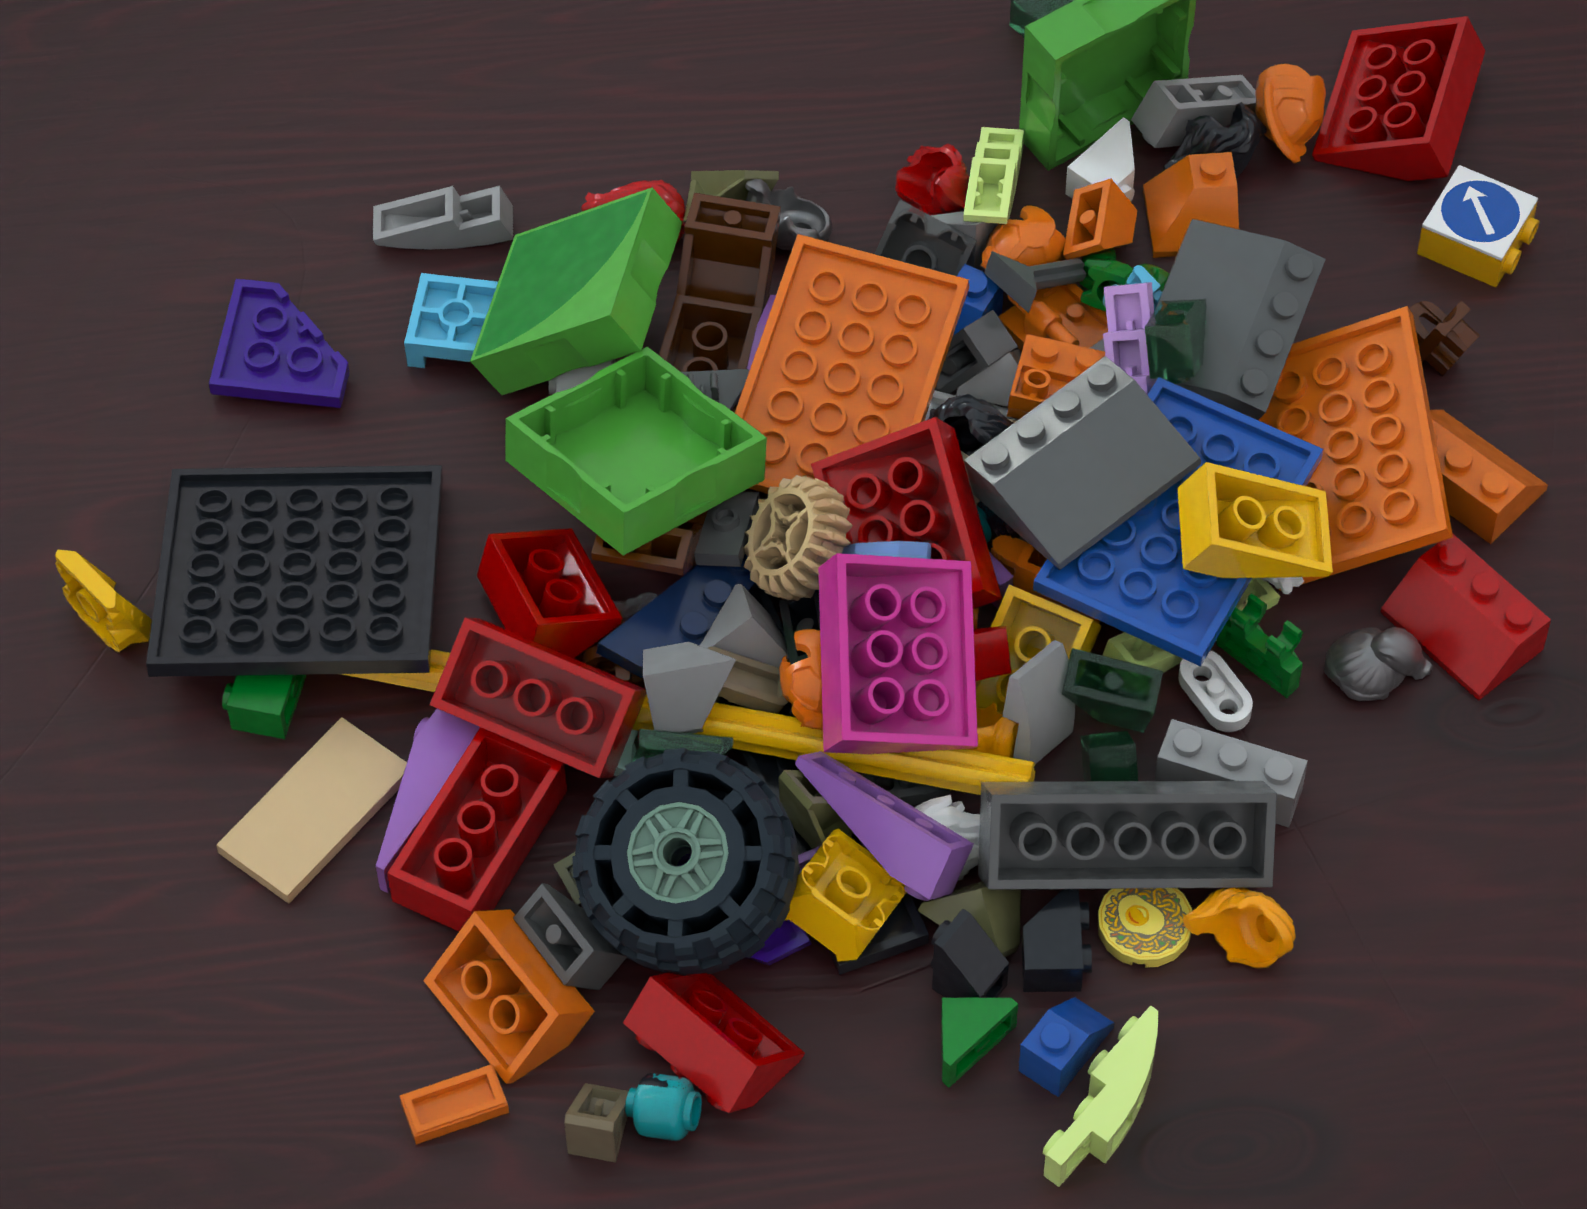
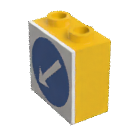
M1459 165L1422 224L1417 254L1496 288L1505 273L1511 275L1514 272L1521 257L1522 251L1519 248L1524 242L1529 245L1537 232L1540 221L1534 219L1538 198Z

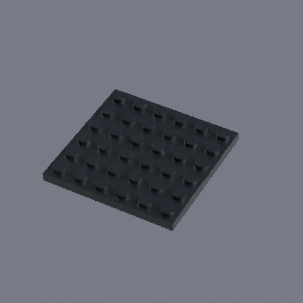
M442 465L172 469L146 662L148 677L430 673L443 485Z

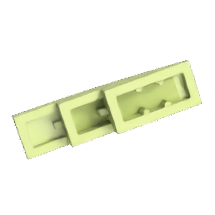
M981 127L980 140L977 142L975 157L972 158L963 221L1008 223L1020 170L1024 130Z

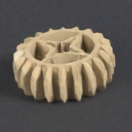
M796 475L793 479L783 478L779 487L770 486L768 498L758 499L759 509L756 515H749L753 522L751 528L745 531L748 543L743 549L748 558L745 561L744 567L751 572L750 580L755 582L760 589L765 590V593L777 598L781 597L786 600L792 599L795 601L802 597L811 598L815 590H819L818 567L836 553H842L844 547L851 544L846 539V533L853 525L846 520L850 508L844 505V496L839 494L833 487H830L827 482L807 476L801 477Z

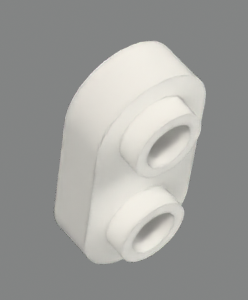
M1210 650L1201 667L1182 659L1179 669V683L1209 724L1217 730L1224 732H1234L1244 728L1251 718L1252 697L1222 657ZM1205 676L1209 680L1198 681L1197 679H1195V677ZM1224 709H1230L1235 714H1225L1221 711Z

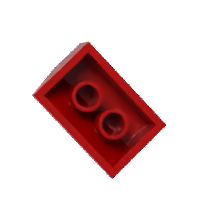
M572 528L488 535L477 577L506 630L571 658H575L621 624L622 616Z
M1454 534L1453 538L1438 542L1417 559L1381 607L1380 612L1397 628L1405 629L1418 640L1422 650L1478 701L1544 650L1551 619Z
M667 972L650 976L623 1022L624 1025L636 1034L635 1038L642 1046L660 1054L671 1064V1070L677 1076L690 1080L706 1094V1099L712 1106L727 1113L754 1106L805 1055L803 1050L712 974L707 973L685 976Z

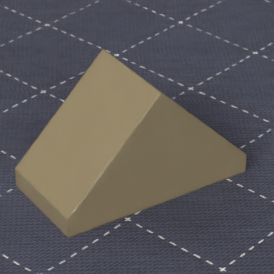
M588 1083L583 1085L565 1114L564 1124L568 1154L616 1163L627 1121L625 1112L627 1090Z

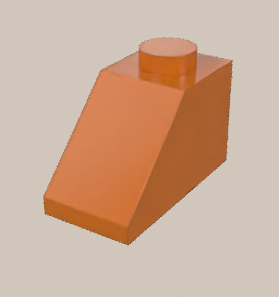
M1112 178L1074 190L1063 256L1066 260L1081 258L1133 242L1138 210Z

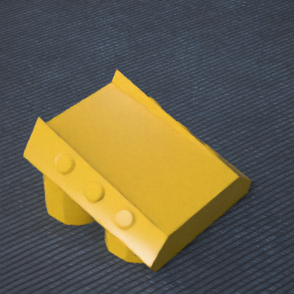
M58 549L55 554L57 560L55 564L57 571L66 583L62 587L64 596L71 607L78 613V616L106 645L116 652H120L130 644L148 642L152 619L114 590L116 582L79 553Z
M835 829L799 873L789 906L790 911L785 920L792 921L836 954L837 962L857 960L906 894L905 885L891 877L867 849L840 829Z

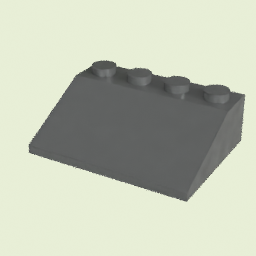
M1192 219L1154 310L1158 377L1259 420L1267 411L1326 259L1286 240Z
M1104 356L967 457L964 462L973 495L1061 570L1201 464V459L1139 384L1114 362Z

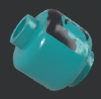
M648 1073L641 1079L637 1088L631 1087L629 1089L625 1105L626 1116L633 1118L635 1130L639 1135L680 1141L689 1131H694L698 1126L702 1107L701 1094L694 1091L691 1081L686 1078Z

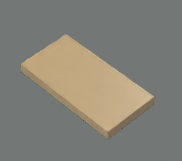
M341 717L216 845L218 853L289 904L399 790L407 762Z

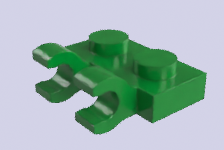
M1251 593L1242 611L1237 608L1234 609L1218 636L1216 645L1285 698H1288L1299 687L1303 662L1299 660L1294 649L1299 644L1303 631L1287 620L1278 638L1273 635L1267 636L1258 625L1266 612L1267 604Z

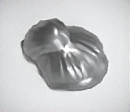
M762 179L746 182L745 187L749 191L746 201L781 206L776 247L792 251L797 234L823 241L828 240L832 233V222L827 212L819 205L797 196L794 193L793 187L770 191L768 184Z
M1373 627L1358 629L1338 638L1326 652L1324 672L1349 698L1357 701L1386 699L1389 696V692L1398 687L1405 676H1412L1415 680L1423 679L1431 673L1433 665L1424 658L1418 640L1405 629L1392 627L1381 631Z

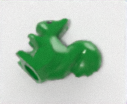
M1115 249L1090 254L1081 259L1084 262L1083 269L1086 272V277L1083 281H1080V284L1089 289L1082 293L1080 298L1082 303L1106 311L1103 305L1104 287L1114 284H1126V280L1134 268L1117 261ZM1139 264L1161 285L1159 290L1162 291L1169 273L1156 265Z

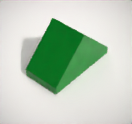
M942 998V1082L948 1088L1017 1026L1018 1003L1012 998Z

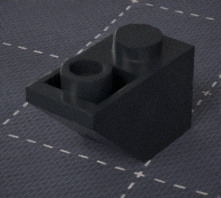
M1063 889L1023 926L1021 946L1023 992H1079L1082 988L1083 973L1092 972L1091 944H1082L1081 931L1089 930V903L1080 902L1079 889Z
M962 909L952 922L945 920L938 927L931 941V944L934 946V955L930 965L933 969L932 989L945 998H998L1008 983L1009 962L971 913L965 909Z

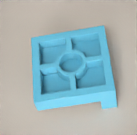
M421 273L404 341L407 366L425 368L427 357L470 362L498 282Z

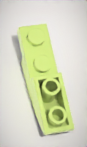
M1151 1005L1140 1018L1132 1016L1125 1023L1118 1035L1119 1042L1110 1052L1102 1050L1095 1057L1088 1069V1074L1090 1075L1089 1093L1075 1111L1073 1116L1075 1121L1065 1132L1062 1130L1056 1131L1046 1143L1043 1149V1154L1045 1155L1043 1176L1058 1187L1062 1185L1089 1153L1103 1163H1106L1134 1123L1149 1085L1158 1034V1010Z

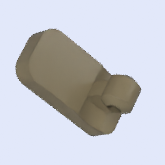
M708 647L710 650L736 659L715 702L720 703V697H723L729 702L750 709L776 714L780 713L789 702L782 694L779 668L717 647Z

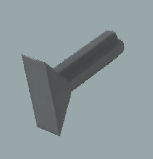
M993 251L984 271L985 275L1028 313L1037 290L1074 284L1083 281L1086 277V272L1083 269L1084 262L1078 258L1027 266Z

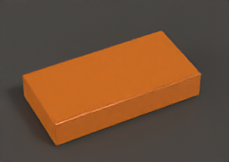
M493 1064L399 1095L416 1145L509 1113L508 1103Z

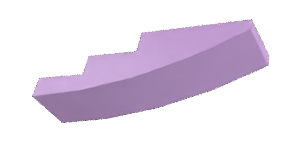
M1152 282L1104 287L1108 332L1103 333L1105 356L1131 376L1148 395L1158 379Z

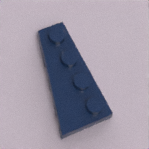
M744 555L741 567L697 565L598 643L596 653L643 679L644 649L684 642L700 645L734 586L742 584L750 594L757 587V584L750 580L751 572L744 567L748 556Z

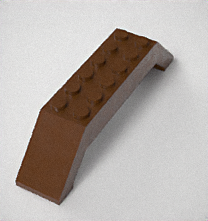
M694 192L685 223L677 292L659 356L680 372L747 369L757 324L770 296L781 206ZM738 402L736 403V405H735L734 408L732 409V411H733L734 413H735L736 407H737V405H738ZM708 510L624 556L596 535L591 552L592 560L684 575L696 564L694 553Z

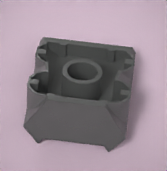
M899 200L875 251V255L957 276L964 264L967 263L977 240L914 206Z

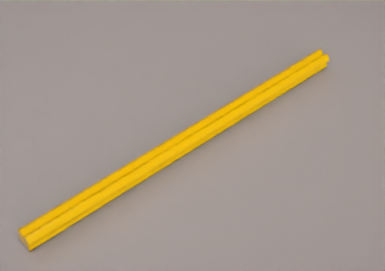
M431 649L430 673L341 675L435 692L450 653ZM646 694L632 730L655 734ZM717 702L714 703L703 725V732L674 736V738L790 760H797L800 755L819 751L824 752L823 730L800 727L802 723L796 717ZM968 749L883 754L824 752L855 772L981 795V782H1034L1035 762Z

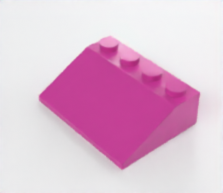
M836 553L819 566L824 752L883 754L973 749L978 747L971 561Z

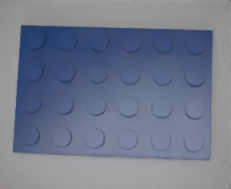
M1158 377L1148 396L1201 459V464L1061 570L1046 559L1034 579L1033 591L1201 667L1252 578H1219L1183 569L1177 488L1206 462L1306 486L1322 460L1323 449Z

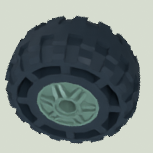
M686 748L664 750L663 754L650 758L643 756L625 765L626 770L611 782L606 780L593 795L595 800L586 816L582 815L575 834L577 845L575 856H572L573 878L577 884L579 900L589 920L602 937L622 955L643 967L663 973L670 972L685 976L701 973L712 974L729 969L730 965L745 957L750 958L765 946L764 942L776 928L782 926L790 911L789 906L800 872L797 839L793 825L782 803L768 785L749 768L725 755L708 750L700 752L690 751ZM691 854V858L686 864L678 866V862L683 856Z

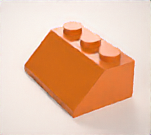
M1430 410L1449 515L1489 544H1492L1547 490L1548 484L1444 410Z
M511 909L474 911L423 981L487 1061L493 1064L495 1071L506 1084H512L568 1047L595 1011L575 987L563 984L513 919L515 914Z

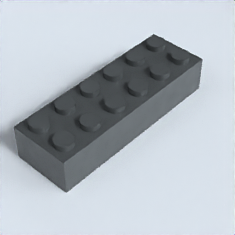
M1264 781L981 782L978 876L988 889L1273 887L1277 793Z

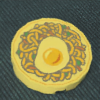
M1178 888L1110 889L1104 895L1098 910V935L1106 950L1120 962L1133 965V962L1145 964V968L1159 967L1174 961L1186 950L1191 938V932L1184 926L1183 917L1192 911V907L1184 893Z

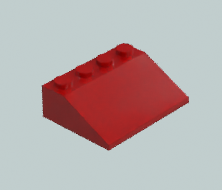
M1468 16L1352 30L1312 153L1314 160L1406 181L1448 177L1485 55V49Z
M933 417L811 463L814 478L827 482L830 487L837 490L839 494L844 496V505L850 508L846 520L853 526L846 533V539L851 544L887 541L930 543L931 559L971 561L973 609L1002 599L956 432L952 426L937 417Z

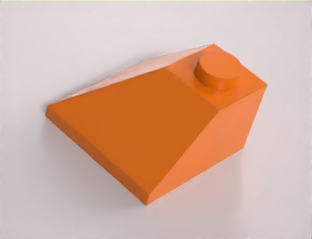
M1232 152L1188 155L1143 184V196L1153 258L1176 256L1192 219L1239 229L1238 188Z

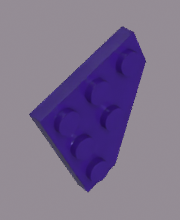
M236 279L209 381L210 393L213 395L341 408L350 373L347 360L339 351L335 352L324 340L323 333L304 311L300 312L289 300V294L279 283Z

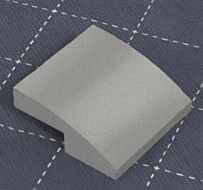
M1052 641L1009 676L1002 717L1019 723L1013 758L1032 761L1036 764L1073 732L1075 719L1073 676L1064 645L1059 641Z

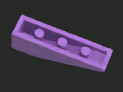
M436 709L430 718L425 717L418 724L376 863L380 890L386 893L390 891L387 875L389 869L478 732L479 726L440 709Z
M822 751L798 756L795 762L798 769L888 874L905 885L904 889L908 894L924 901L952 894L974 843Z

